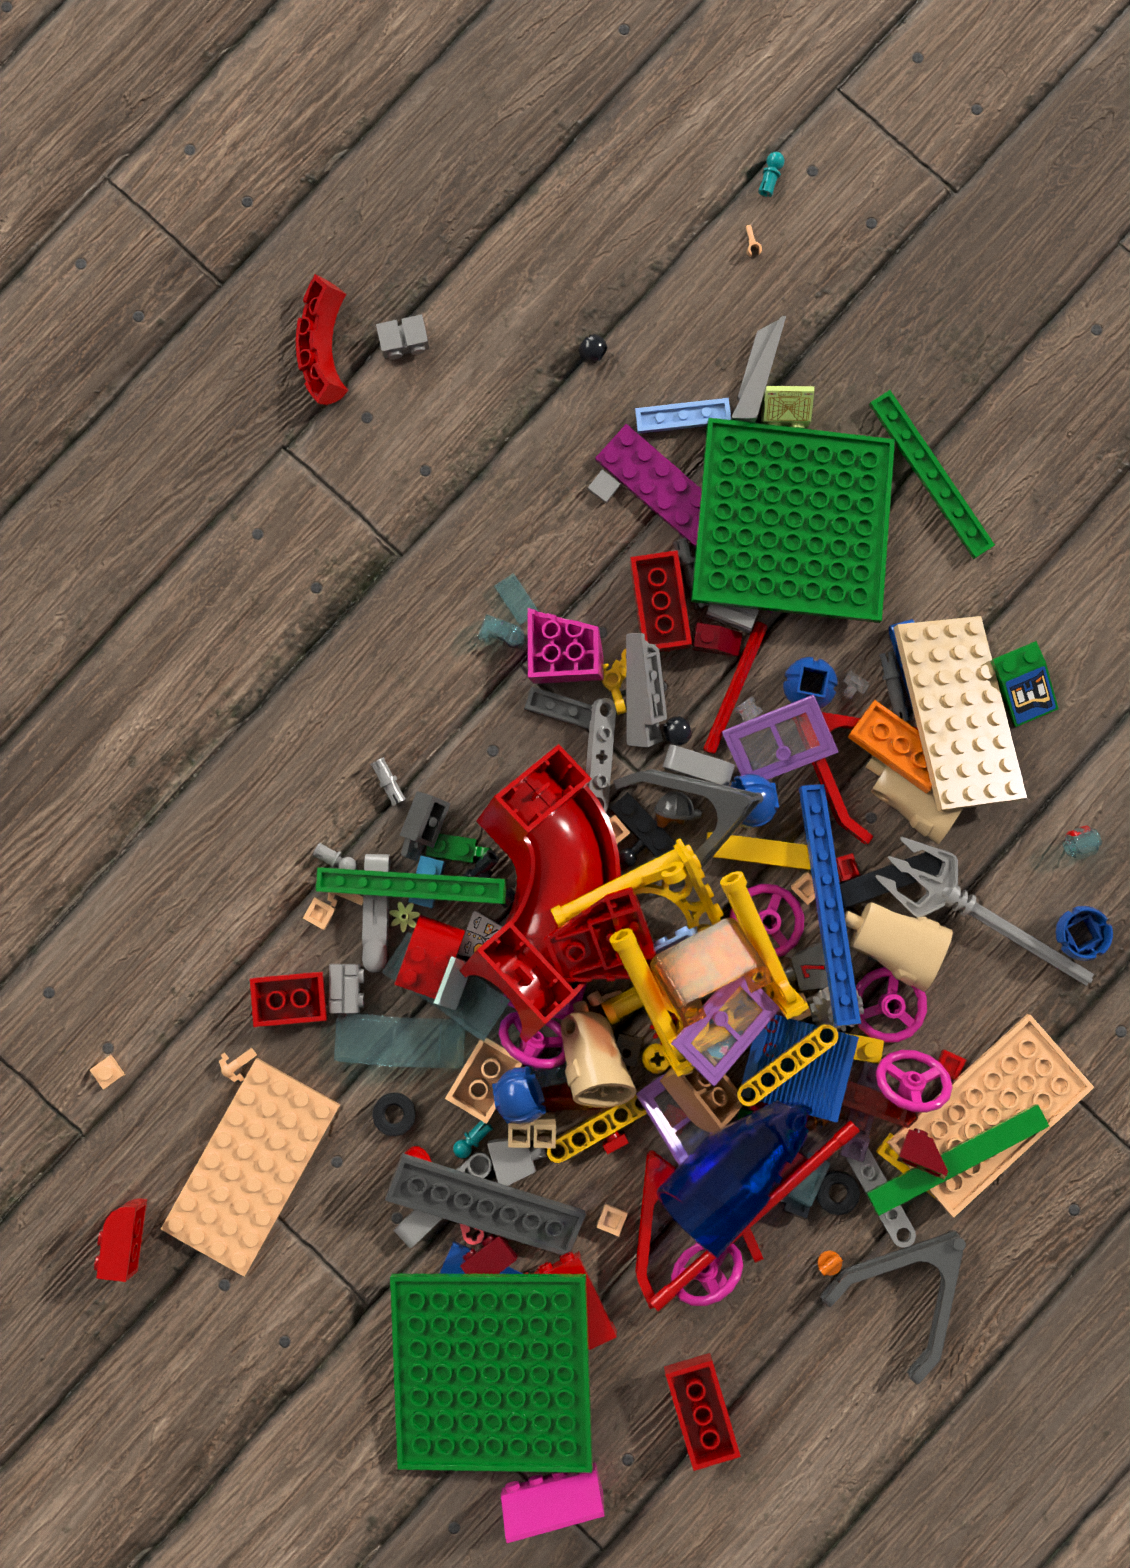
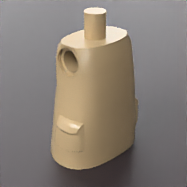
M872 756L866 768L880 777L871 792L903 815L910 822L912 828H915L923 836L929 837L938 845L946 836L962 809L938 812L932 788L926 794L879 759Z
M872 902L867 904L861 916L850 911L845 912L846 926L854 929L849 947L877 960L892 972L895 979L909 986H914L923 992L931 986L949 948L953 934L951 929L943 927L939 922L927 919V917L913 918L901 915Z
M585 1001L576 1002L573 1004L574 1013L562 1019L561 1035L567 1065L565 1074L568 1086L571 1088L573 1100L577 1104L606 1108L622 1105L631 1100L637 1091L618 1049L612 1026L603 1015L589 1012Z

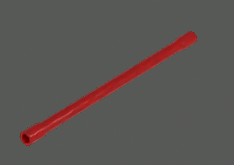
M851 1120L846 1123L813 1156L674 1280L650 1298L649 1301L653 1307L659 1312L681 1289L840 1147L846 1145L860 1132Z

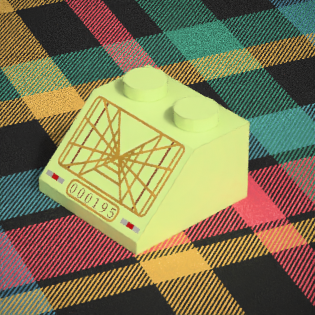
M766 386L761 402V424L808 428L812 417L814 387Z

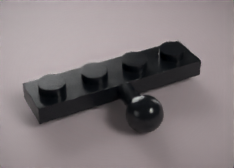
M628 792L610 808L638 839L631 848H625L619 852L620 864L622 866H633L637 860V854L645 847L657 858L673 850V845L677 844L661 827L657 826V822Z

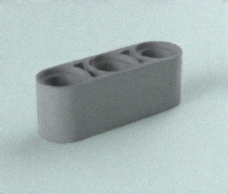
M670 744L662 767L698 780L729 786L735 765Z

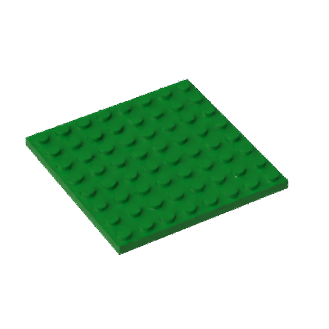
M708 418L691 602L880 623L883 614L895 439Z
M391 1274L390 1289L398 1470L592 1473L586 1274Z

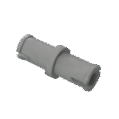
M380 758L376 762L371 763L370 765L381 782L379 785L381 788H384L392 806L406 800L396 782L398 779L396 775H392L385 758Z

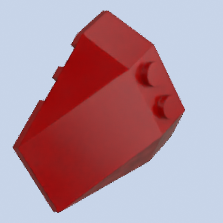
M632 887L607 894L544 937L555 970L566 982H591V979H607V981L630 979L618 952L613 949L609 941L614 933L626 928L632 929L653 976L662 974L650 931L638 897Z

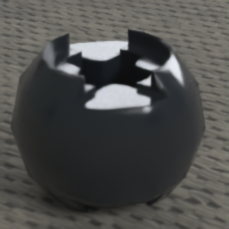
M592 334L583 340L578 352L584 362L595 364L603 358L608 347L602 336Z
M672 717L664 724L666 739L672 745L681 746L688 743L692 733L689 722L683 717Z

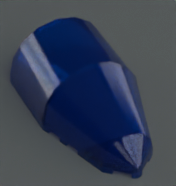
M774 1101L708 1135L657 1189L656 1194L660 1202L689 1236L710 1254L718 1258L767 1205L770 1197L767 1195L775 1182L778 1184L783 1178L780 1176L787 1162L790 1164L793 1162L808 1136L809 1129L806 1128L808 1113H813L812 1108L800 1102Z

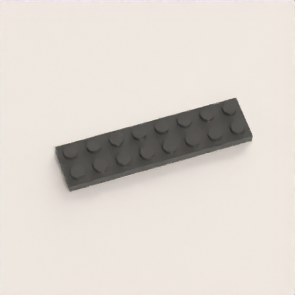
M404 1153L400 1157L385 1196V1201L560 1255L571 1251L586 1216L583 1209Z

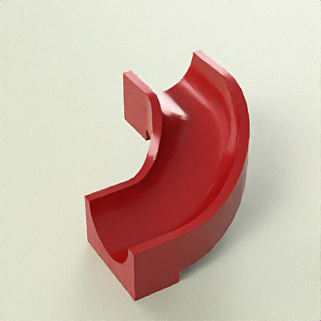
M559 744L496 794L476 821L512 860L516 869L517 886L513 906L505 925L479 947L459 970L465 978L469 975H477L489 980L509 998L519 1014L522 1024V1031L519 1036L525 1043L563 1009L587 983L566 982L555 970L544 937L559 928L551 909L558 905L561 907L621 876L619 852L611 823L600 801L587 786L592 778Z

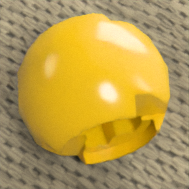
M655 1043L649 1045L644 1050L642 1062L649 1072L661 1074L670 1068V1064L665 1056L663 1060H660L659 1065L651 1061V1058L655 1056L654 1053L658 1052L660 1056H664L663 1052H665L662 1045Z

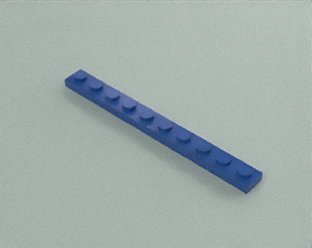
M825 785L799 787L834 1027L861 1024Z

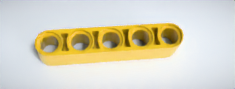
M707 832L706 840L711 836L712 832ZM731 835L713 856L714 858L811 870L808 847L804 844Z
M829 1024L818 1026L742 1083L737 1090L739 1102L745 1106H752L835 1045L838 1040L837 1030ZM827 1028L831 1029L833 1032L832 1040L823 1042L820 1039L821 1031ZM805 1043L812 1044L814 1048L813 1054L809 1057L802 1056L800 1053V1048ZM790 1058L794 1061V1068L791 1071H783L780 1064L783 1059ZM765 1073H771L775 1077L774 1083L770 1086H765L761 1083V1077ZM745 1088H752L755 1091V1097L750 1101L744 1100L741 1096V1092Z
M635 1094L628 1102L619 1106L608 1107L557 1136L556 1145L563 1146L565 1151L561 1156H555L552 1154L551 1148H547L548 1158L554 1163H561L646 1115L647 1112L644 1108L636 1107L635 1101L638 1097ZM623 1108L628 1112L624 1120H617L614 1117L617 1109ZM602 1120L606 1123L607 1127L603 1132H596L593 1129V1124L596 1121ZM580 1132L585 1135L586 1139L582 1144H576L572 1141V1136L575 1133Z

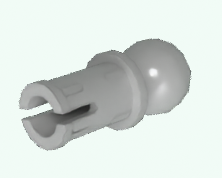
M322 843L317 845L312 855L331 865L330 868L338 866V869H357V863L353 858H342V852H336Z

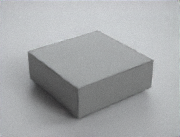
M601 470L589 485L588 490L604 503H607L621 483L604 470Z

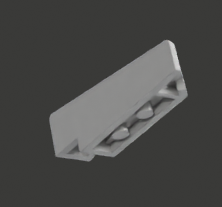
M786 316L780 317L779 320L757 331L737 400H739V403L732 415V420L755 423Z
M629 633L626 635L627 744L629 746L650 747L663 741L659 722L667 719L660 653L654 644H649L645 640L643 633Z

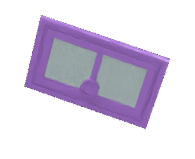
M814 695L722 731L741 776L755 774L768 780L839 752Z
M737 966L671 1044L715 1087L780 1010V1007L740 966Z
M665 1072L638 1091L636 1095L687 1180L691 1182L731 1152L733 1145L723 1130L716 1133L704 1131L688 1118L660 1082L661 1078L667 1073Z

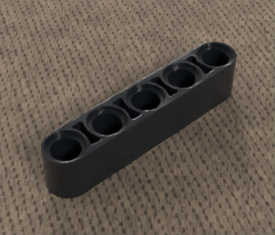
M928 852L904 859L912 868L931 875L939 874L942 865L941 859ZM894 864L844 881L840 883L843 908L889 892L876 879V875L894 880L897 889L917 882V880L909 873L901 872Z

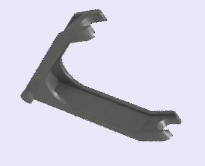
M654 769L639 771L613 780L616 790L641 782H648L702 795L713 803L718 817L716 830L695 853L702 866L701 869L717 853L756 806L763 801V795L759 792L746 791ZM684 879L676 884L669 885V890L685 886ZM649 893V896H650V897L657 895V894Z
M949 1230L948 1233L844 1268L826 1287L820 1297L827 1306L831 1307L853 1283L918 1261L929 1262L939 1269L941 1281L928 1345L907 1370L910 1379L917 1385L941 1359L966 1243L957 1231Z

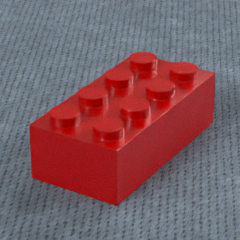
M678 550L630 557L629 563L640 633L645 635V640L649 644H654L659 649V653L690 648L692 641Z
M707 1353L664 1366L666 1379L693 1471L741 1457L711 1354Z

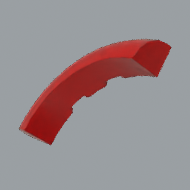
M315 274L303 298L305 306L302 318L299 317L297 320L296 357L298 368L303 372L306 381L304 384L310 395L317 403L329 405L343 398L349 391L337 374L332 354L334 324L340 306L347 294L331 282Z

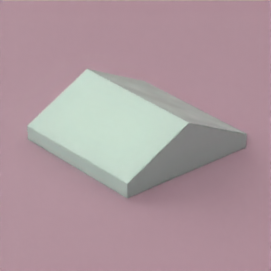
M451 956L436 995L435 1004L456 1010L468 976L465 978L459 971L466 963L465 961Z

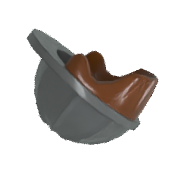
M671 791L662 796L654 807L657 826L665 828L671 821H676L682 825L684 820L698 819L702 816V812L693 807L691 800L682 792Z

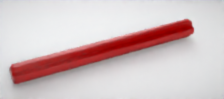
M756 622L704 745L703 750L710 754H714L723 736L722 731L725 730L767 630V625L762 622Z

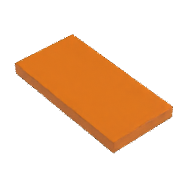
M874 700L848 735V738L927 794L931 790L932 784L918 730Z

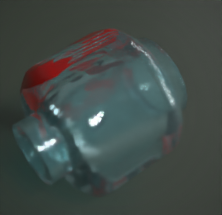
M1086 825L1068 831L1065 835L1063 848L1066 854L1071 855L1076 860H1081L1097 854L1102 841L1098 831Z

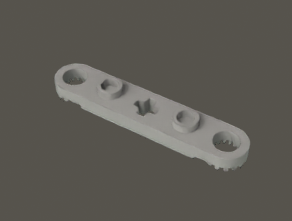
M600 698L594 701V704L591 706L592 716L589 726L586 773L592 778L587 786L600 800L606 812L609 804L616 707L611 699ZM602 704H605L606 708H608L607 715L602 716L600 713V706ZM596 754L602 755L603 760L599 761V759H596Z
M853 1137L842 1147V1151L865 1193L887 1182L867 1144L861 1138ZM852 1143H859L862 1148L860 1154L856 1156L850 1155L849 1146ZM901 1205L879 1216L889 1236L897 1246L905 1248L914 1243L916 1238L915 1230ZM901 1228L909 1230L910 1234L906 1241L897 1239V1232Z

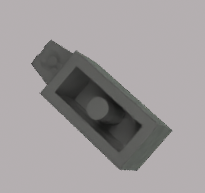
M419 791L416 792L400 836L405 837L401 852L402 856L417 861L425 845L434 848L451 803Z

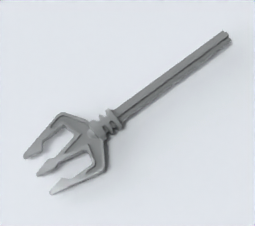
M900 837V840L911 851L924 850L942 860L939 874L935 876L912 868L905 860L888 856V859L901 872L909 873L926 889V894L918 902H913L898 892L894 880L880 875L875 876L916 917H923L944 906H952V910H959L961 916L970 915L1085 986L1093 980L1094 974L983 907L976 902L975 895H968L966 890L961 891L960 886H958V859L949 851Z

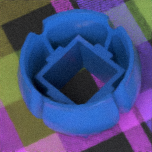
M813 657L801 658L790 665L784 676L787 680L783 682V690L790 703L814 695L821 709L828 705L836 694L834 687L838 686L836 673L830 664L819 658L816 661ZM803 671L824 675L820 694L800 690Z
M755 774L736 776L734 778L736 782H732L730 787L759 792L763 795L762 803L756 806L740 827L754 829L770 822L779 809L775 783H770L764 777Z
M1076 906L1072 909V912L1066 911L1059 918L1055 931L1057 943L1062 944L1061 950L1068 957L1080 961H1091L1096 958V955L1102 956L1110 947L1113 939L1112 925L1106 923L1108 918L1100 910L1089 906ZM1084 920L1093 938L1077 946L1068 928Z
M528 1066L510 1069L500 1077L497 1083L492 1084L495 1108L507 1124L511 1122L516 1124L531 1123L546 1113V1106L541 1105V1103L545 1102L540 1084L535 1074L530 1075L531 1068Z

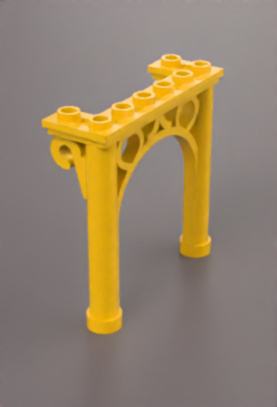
M681 839L676 840L677 844L673 845V850L561 907L558 905L551 909L560 927L607 894L632 887L635 894L652 893L661 895L671 900L680 908L689 929L697 926L699 935L704 932L711 934L712 942L706 948L718 972L724 978L721 981L726 980L737 966H740L747 973L745 966L749 963L736 940L731 941L729 936L733 935L728 923H722L720 919L724 914L719 904H713L711 900L714 897L712 889L708 883L706 885L703 884L702 878L705 875L701 869L702 866L689 844L685 846ZM684 879L685 887L681 891L674 892L669 890V885L676 884ZM662 880V886L651 884ZM692 887L700 901L690 902L686 899L690 895ZM704 912H706L712 926L708 924L699 925V918ZM690 939L687 940L685 950L680 959L671 968L662 972V974L654 976L663 996L707 975L699 957L690 961L695 951ZM635 987L601 1003L611 1025L619 1022L620 1018L644 1006Z
M736 871L727 874L721 879L720 884L750 948V965L747 974L757 985L764 987L763 991L780 1007V1011L787 1020L801 1015L803 1011L809 1009V1006L790 985L748 892L746 887L747 881L743 872ZM626 928L617 931L610 937L609 941L613 949L618 952L665 1050L663 1052L665 1058L678 1077L691 1073L694 1067L671 1043L684 1029L687 1021L693 1018L702 1007L685 1008L669 1002L662 995L632 929ZM759 964L765 975V980L756 977ZM740 986L719 1009V1011L727 1013V1023L736 1032L746 1030L762 1011L753 999L748 1000L746 998L747 993ZM741 999L745 1006L734 1011L740 1005L737 1001ZM668 1010L674 1014L680 1015L679 1019L677 1020L676 1026L674 1025V1022ZM708 1022L691 1044L702 1053L713 1044L727 1040L731 1034L723 1026H718L714 1022L709 1025Z

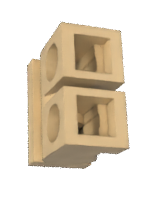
M546 1112L536 1121L527 1124L509 1123L508 1147L530 1148V1140H534V1148H555V1113Z

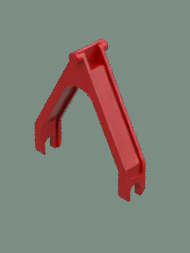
M806 712L793 717L792 720L797 727L805 749L808 750L819 746L820 743ZM822 712L830 732L838 727L853 729L861 719ZM822 758L812 762L820 784L825 785L826 798L837 824L861 843L869 844L873 835L849 817L826 759Z
M650 1150L646 1154L635 1267L637 1281L650 1309L654 1307L649 1299L655 1295V1292L647 1276L653 1210L659 1197L666 1192L674 1190L685 1191L732 1227L742 1219L694 1181L689 1182L684 1173L654 1150ZM749 1229L743 1234V1237L754 1262L757 1263L764 1258L752 1230Z

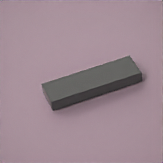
M532 686L524 710L588 730L592 716V705Z

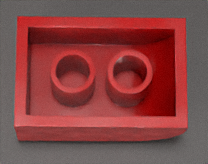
M420 914L394 985L435 999L451 956L456 958L466 930Z
M323 972L250 978L253 1027L327 1020Z
M138 1198L130 1200L107 1217L103 1231H100L97 1244L101 1247L99 1256L97 1255L94 1263V1270L97 1271L96 1279L126 1282L138 1272L147 1199Z

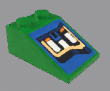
M1037 641L990 660L996 673L1002 701L1014 728L1059 709L1047 664Z

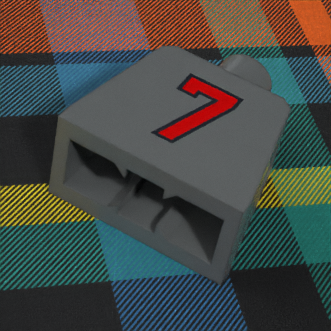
M822 941L788 957L791 967L783 970L789 983L795 981L798 990L828 987Z

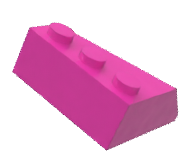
M528 608V678L534 684L604 680L603 651L599 627L575 620H567L556 615L545 614Z

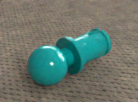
M772 152L767 157L766 163L768 167L763 169L764 175L758 193L764 197H772L776 181L781 176L778 170L783 167L785 159L780 152Z
M480 1121L469 1133L465 1132L466 1139L456 1141L453 1146L455 1156L461 1159L467 1158L471 1154L472 1146L478 1147L479 1142L493 1130L492 1125H488V1123L486 1125V1123Z

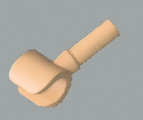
M747 225L746 230L749 239L747 255L749 257L752 256L751 247H756L758 255H760L762 246L755 241L752 226Z
M597 990L587 996V999L595 1007L622 992L619 990L601 996Z

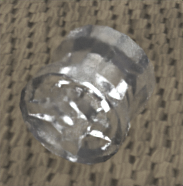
M753 696L734 709V712L742 717V723L754 719L764 712L761 707H757Z

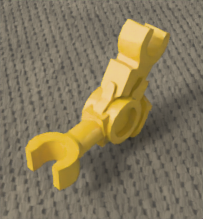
M626 649L621 654L622 659L620 661L616 659L610 670L606 671L609 664H604V680H602V683L609 692L611 691L617 715L627 713L620 691L622 682L626 677Z

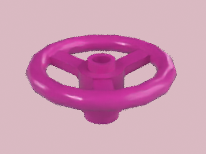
M759 884L747 888L751 897L761 893L772 894L767 909L760 911L758 914L762 923L766 917H769L771 920L770 925H764L767 934H771L780 946L774 949L777 956L786 955L798 944L804 932V914L800 902L790 891L775 884ZM781 898L785 899L791 906L795 916L794 931L789 940L779 930L781 918L776 911ZM731 908L729 927L733 933V940H736L743 952L750 955L749 945L741 935L740 930L742 929Z
M880 967L867 973L857 983L856 990L862 998L865 989L872 981L881 977H889L887 993L879 998L876 1005L863 1009L864 1014H860L861 1024L857 1025L870 1038L883 1040L884 1043H898L912 1037L922 1026L927 1013V996L925 992L911 986L917 997L918 1005L916 1016L913 1019L905 1012L906 1005L904 999L897 995L899 980L895 979L892 972L887 968ZM892 1001L893 1007L889 1009L887 1005ZM882 1014L889 1018H898L907 1028L897 1033H883L873 1029L865 1019Z
M518 1012L508 1014L500 1022L498 1034L502 1046L510 1056L521 1062L522 1065L537 1069H552L565 1063L561 1025L557 1021L551 1019L546 1026L552 1029L558 1037H544L538 1031L526 1043L521 1040L518 1049L512 1043L508 1034L509 1026L512 1023L521 1034L522 1024ZM562 1047V1051L557 1057L540 1059L544 1048Z
M898 1050L888 1053L879 1062L875 1073L878 1087L884 1096L896 1106L911 1112L928 1113L940 1109L949 1101L953 1089L950 1075L943 1065L930 1055L916 1050ZM901 1059L916 1060L928 1065L931 1069L922 1074L914 1071L905 1073L892 1063ZM886 1072L900 1082L897 1094L888 1085ZM940 1077L943 1086L941 1095L933 1101L923 1103L921 1096L926 1083Z
M706 1238L684 1251L674 1264L671 1281L686 1269L684 1267L691 1257L697 1252L711 1247L720 1238ZM733 1243L693 1279L698 1280L709 1295L693 1296L683 1288L676 1294L678 1298L691 1306H708L721 1301L730 1294L739 1282L744 1266L739 1249ZM729 1252L734 1266L732 1274L727 1280L720 1266Z

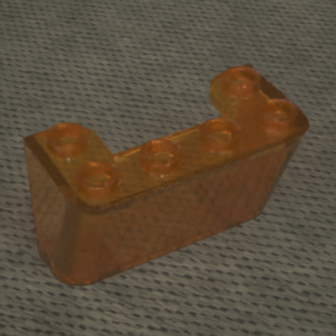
M726 918L658 953L650 963L651 970L663 997L684 1028L707 1017L700 998L744 976L751 993L773 982L770 971L734 918ZM760 972L763 976L762 979L758 982H752L753 976ZM692 1007L697 1008V1011L693 1016H685V1013L688 1009Z

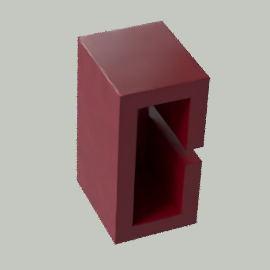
M491 1234L482 1241L484 1245L477 1251L472 1248L462 1256L464 1261L460 1267L465 1274H499L514 1263L518 1255L504 1237Z

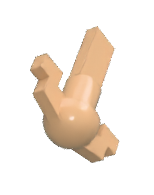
M328 892L327 900L332 902L331 906L333 907L337 904V900L334 899L335 894L361 906L363 904V896L358 894Z
M250 1048L229 1064L226 1063L229 1057L224 1052L221 1054L222 1059L219 1060L222 1074L233 1082L238 1079L240 1082L243 1081L244 1077L241 1073L235 1075L234 1072L257 1055L253 1048Z

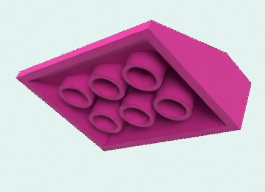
M596 1462L593 1463L592 1473L552 1472L551 1475L544 1477L539 1474L530 1477L529 1481L519 1483V1481L507 1483L501 1491L507 1543L605 1516L603 1489Z

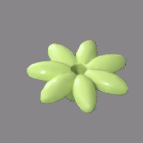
M399 901L397 904L399 911H389L392 916L397 917L392 921L391 926L400 924L401 931L405 932L407 924L415 928L416 923L413 919L419 917L420 913L411 912L414 906L413 903H409L405 908L402 902Z

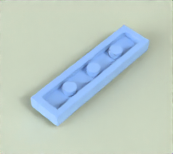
M729 398L635 408L638 434L707 426L708 418L731 420Z

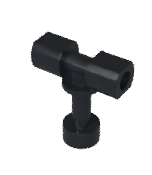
M488 849L478 859L476 867L473 870L468 869L462 876L492 878L493 872L491 869L498 863L500 858L492 850ZM511 887L506 890L505 904H501L504 908H507L514 901L516 892Z

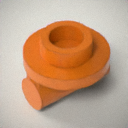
M824 1251L818 1257V1269L824 1276L835 1275L840 1271L843 1260L834 1251Z

